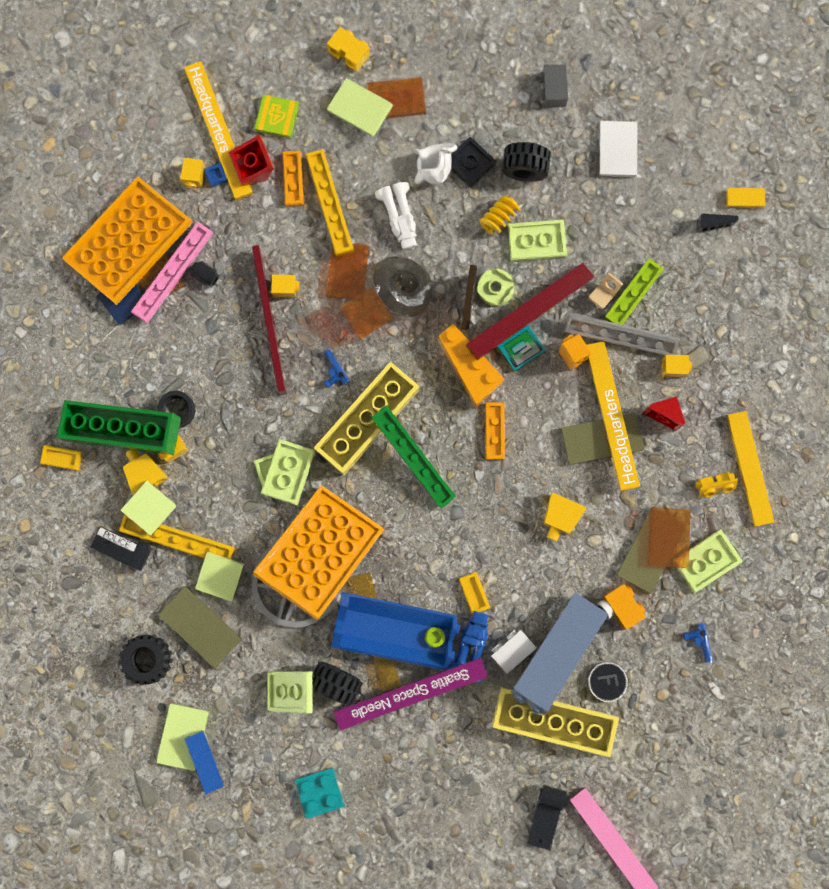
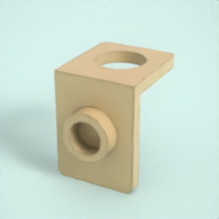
M608 273L588 299L600 309H603L615 296L623 283L611 273ZM607 280L613 281L616 288H610L607 285Z

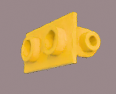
M726 472L715 475L717 482L713 481L712 476L698 479L695 482L696 488L700 489L698 497L710 498L718 493L732 492L736 489L738 478L735 479L733 473Z

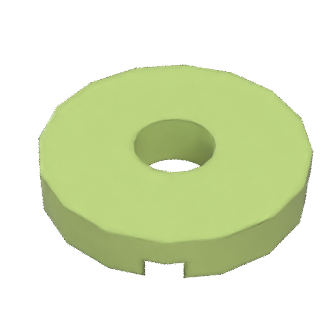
M501 269L485 271L477 283L479 298L490 306L506 304L514 293L512 277ZM493 283H497L500 285L501 290L494 292L490 286Z

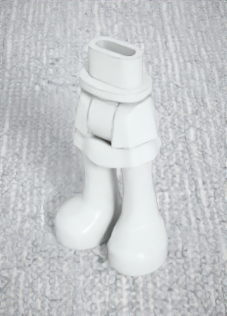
M400 182L394 184L392 188L400 207L401 216H398L390 186L377 190L375 196L377 200L384 201L390 218L391 230L398 238V243H401L402 249L405 250L417 246L415 240L417 235L415 234V222L406 199L409 184L408 182Z

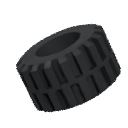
M531 142L508 144L504 148L502 173L509 178L523 182L544 180L549 174L551 152L544 146Z
M138 635L135 638H131L127 644L123 645V652L119 654L121 660L118 662L119 665H122L121 673H125L124 677L127 680L130 679L134 684L148 685L160 681L171 668L170 663H172L173 659L170 658L172 652L168 649L169 645L164 643L162 638H158L155 635ZM142 648H149L155 654L156 662L150 671H142L137 666L136 656Z
M318 662L312 674L313 690L347 706L354 704L363 685L359 678L326 662Z

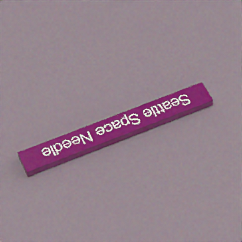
M478 658L357 702L352 706L335 710L334 715L341 731L487 678L488 675L482 659Z

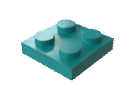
M334 767L295 779L306 819L345 807Z

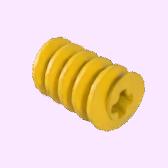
M507 195L501 196L499 201L494 204L495 207H491L490 212L485 213V218L480 219L481 226L492 236L495 235L494 231L501 232L498 227L499 225L503 228L506 227L503 222L504 220L507 222L511 221L509 215L512 217L516 216L513 210L521 211L515 200Z

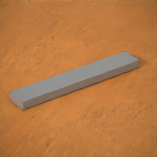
M574 313L568 314L564 328L566 333L580 334L583 337L661 355H676L680 343V338Z

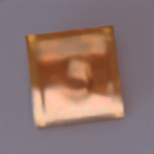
M370 287L339 308L359 340L393 319L373 287Z

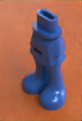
M477 611L473 612L472 619L469 618V623L462 631L463 635L460 638L462 641L457 658L453 664L448 666V669L466 662L470 645L474 646L470 661L481 657L483 648L486 646V640L488 639L487 627L489 624H487L489 615Z

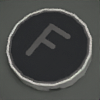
M603 662L591 670L588 676V687L597 699L604 702H613L624 695L627 689V677L620 666L611 662Z

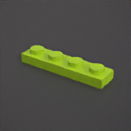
M649 258L604 319L623 325L664 268Z

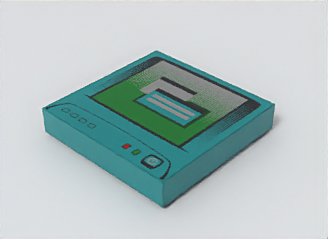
M529 325L497 347L514 372L546 351Z

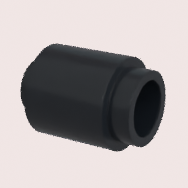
M203 261L195 262L190 269L192 272L191 276L205 286L213 287L219 279L217 271Z

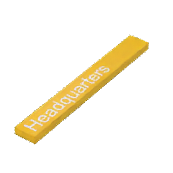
M199 61L184 67L235 200L253 195L250 184L241 185L229 155V151L234 149L235 146L202 62Z
M605 341L588 344L587 347L591 352L588 358L620 492L639 488L640 483Z

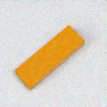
M301 151L282 152L285 207L304 206Z
M485 402V460H504V403Z

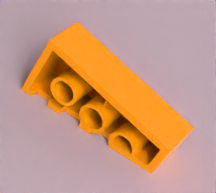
M454 324L450 325L439 335L438 341L476 408L499 388L505 379L485 357L477 361L466 347V344L470 341Z

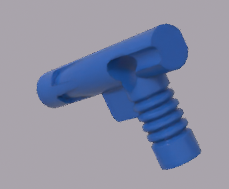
M331 350L324 352L332 366L328 370L331 378L324 381L325 386L328 388L340 380L343 385L349 383L348 377ZM342 373L344 377L339 378L338 375Z
M705 623L697 624L698 630L694 632L683 633L684 641L694 639L696 646L702 645L705 663L713 662ZM702 630H703L704 636H701V635L699 634Z

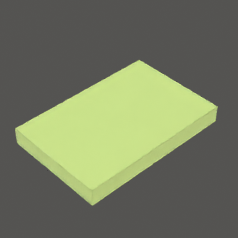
M346 78L327 110L374 137L393 105Z
M564 220L508 224L511 262L567 257Z
M279 439L260 494L298 506L316 451Z
M721 529L672 560L693 593L698 592L743 562Z
M267 672L268 711L312 713V672Z
M170 703L156 763L196 771L184 737L201 730L205 733L209 711Z

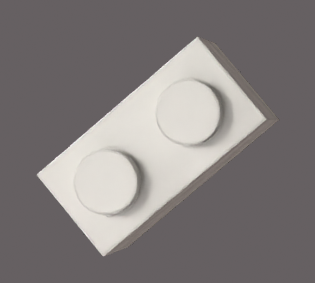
M514 629L506 636L508 640L504 644L499 642L491 649L493 653L490 656L506 674L536 649L535 645L522 630L516 632Z

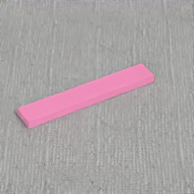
M196 222L132 309V314L148 324L213 235L211 230Z
M584 787L569 800L633 888L658 889V886L588 790Z

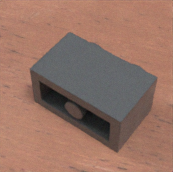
M566 64L544 65L543 71L539 73V82L543 83V89L540 90V99L544 101V107H566L568 102Z

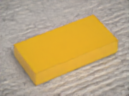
M727 188V208H764L765 188Z
M44 445L40 464L79 471L83 452Z
M477 572L458 579L472 615L474 611L482 612L490 609Z

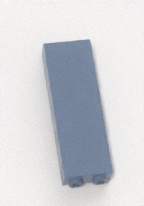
M575 592L511 691V694L514 695L513 698L522 704L525 702L531 706L530 709L534 713L545 716L607 618L608 613Z

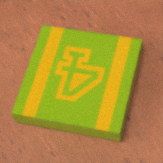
M263 94L255 131L291 139L299 102Z

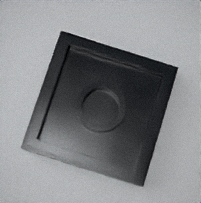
M471 136L451 154V170L470 188L497 163Z

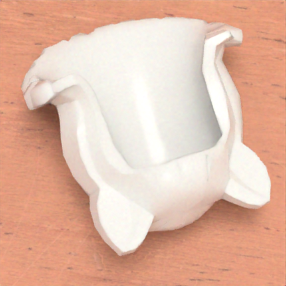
M442 143L428 146L422 150L415 149L414 154H419L417 160L418 173L415 177V183L420 184L423 181L435 185L443 183L450 174L451 154L457 149V146L453 143Z

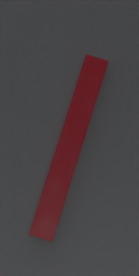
M255 245L252 246L276 386L278 393L285 395L287 391L260 246Z
M581 263L468 342L466 347L478 361L593 280V274L584 263Z

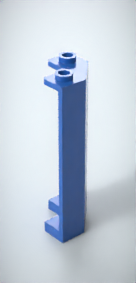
M342 592L333 632L332 648L442 670H448L449 663H453L455 652L452 651V642L454 636H458L460 624H457V615ZM437 627L444 632L445 640L441 646L431 647L426 643L425 634L430 628Z

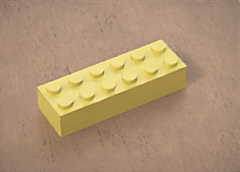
M390 361L314 447L315 451L341 474L345 475L382 434L370 417L385 405L397 417L419 392L420 386Z
M500 687L492 721L493 728L607 757L611 756L619 717L559 701H554L545 716L542 714L538 715L525 702L522 704L513 698L514 695L511 694V689Z

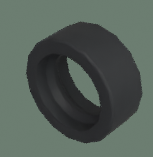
M170 391L159 400L157 410L166 412V405L169 401L177 398L182 399L186 402L188 411L186 416L180 420L179 428L185 427L194 419L196 413L195 404L184 392Z

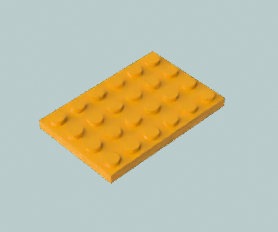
M137 176L69 249L62 259L117 305L193 222Z
M321 485L258 565L253 575L318 621L380 537L384 528Z

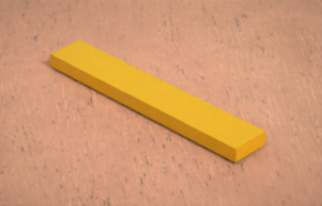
M321 149L305 154L335 255L337 257L354 252L324 150Z
M747 411L729 414L726 417L754 527L775 523Z
M125 514L119 528L120 532L205 558L207 552H211L232 560L235 547L162 524L149 535Z

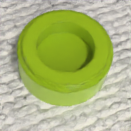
M430 628L426 632L425 641L429 646L439 647L444 643L445 634L440 628Z

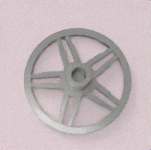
M275 544L265 550L259 557L253 572ZM252 573V594L258 608L271 621L285 627H305L320 621L332 610L339 597L340 591L318 621L315 618L299 622L288 621L295 606L293 603H291L285 620H283L281 617L287 599L285 597L282 598L278 617L273 615L264 606L258 592V587L272 588L267 584H257L259 579Z

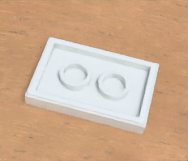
M600 121L599 176H637V122Z

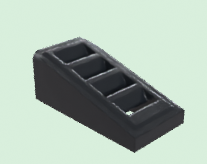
M702 213L697 219L696 232L700 233L734 226L739 220V216Z

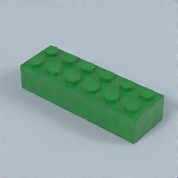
M64 400L57 438L71 443L174 455L181 418L169 412Z

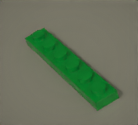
M387 405L370 417L439 508L442 509L456 497Z

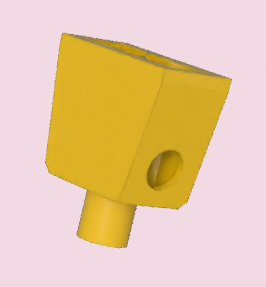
M129 450L126 452L130 462L123 466V470L133 495L146 481L156 487L169 479L149 454L145 453L140 456L138 451Z
M552 492L543 521L544 525L550 527L547 538L557 542L561 532L569 535L587 507Z

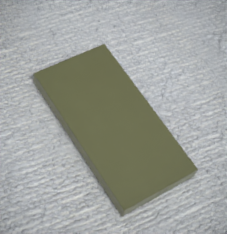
M636 413L623 415L632 453L643 451L644 446ZM603 419L561 428L569 465L612 457Z
M652 507L616 576L652 594L686 525Z
M187 586L159 613V616L214 669L242 640Z

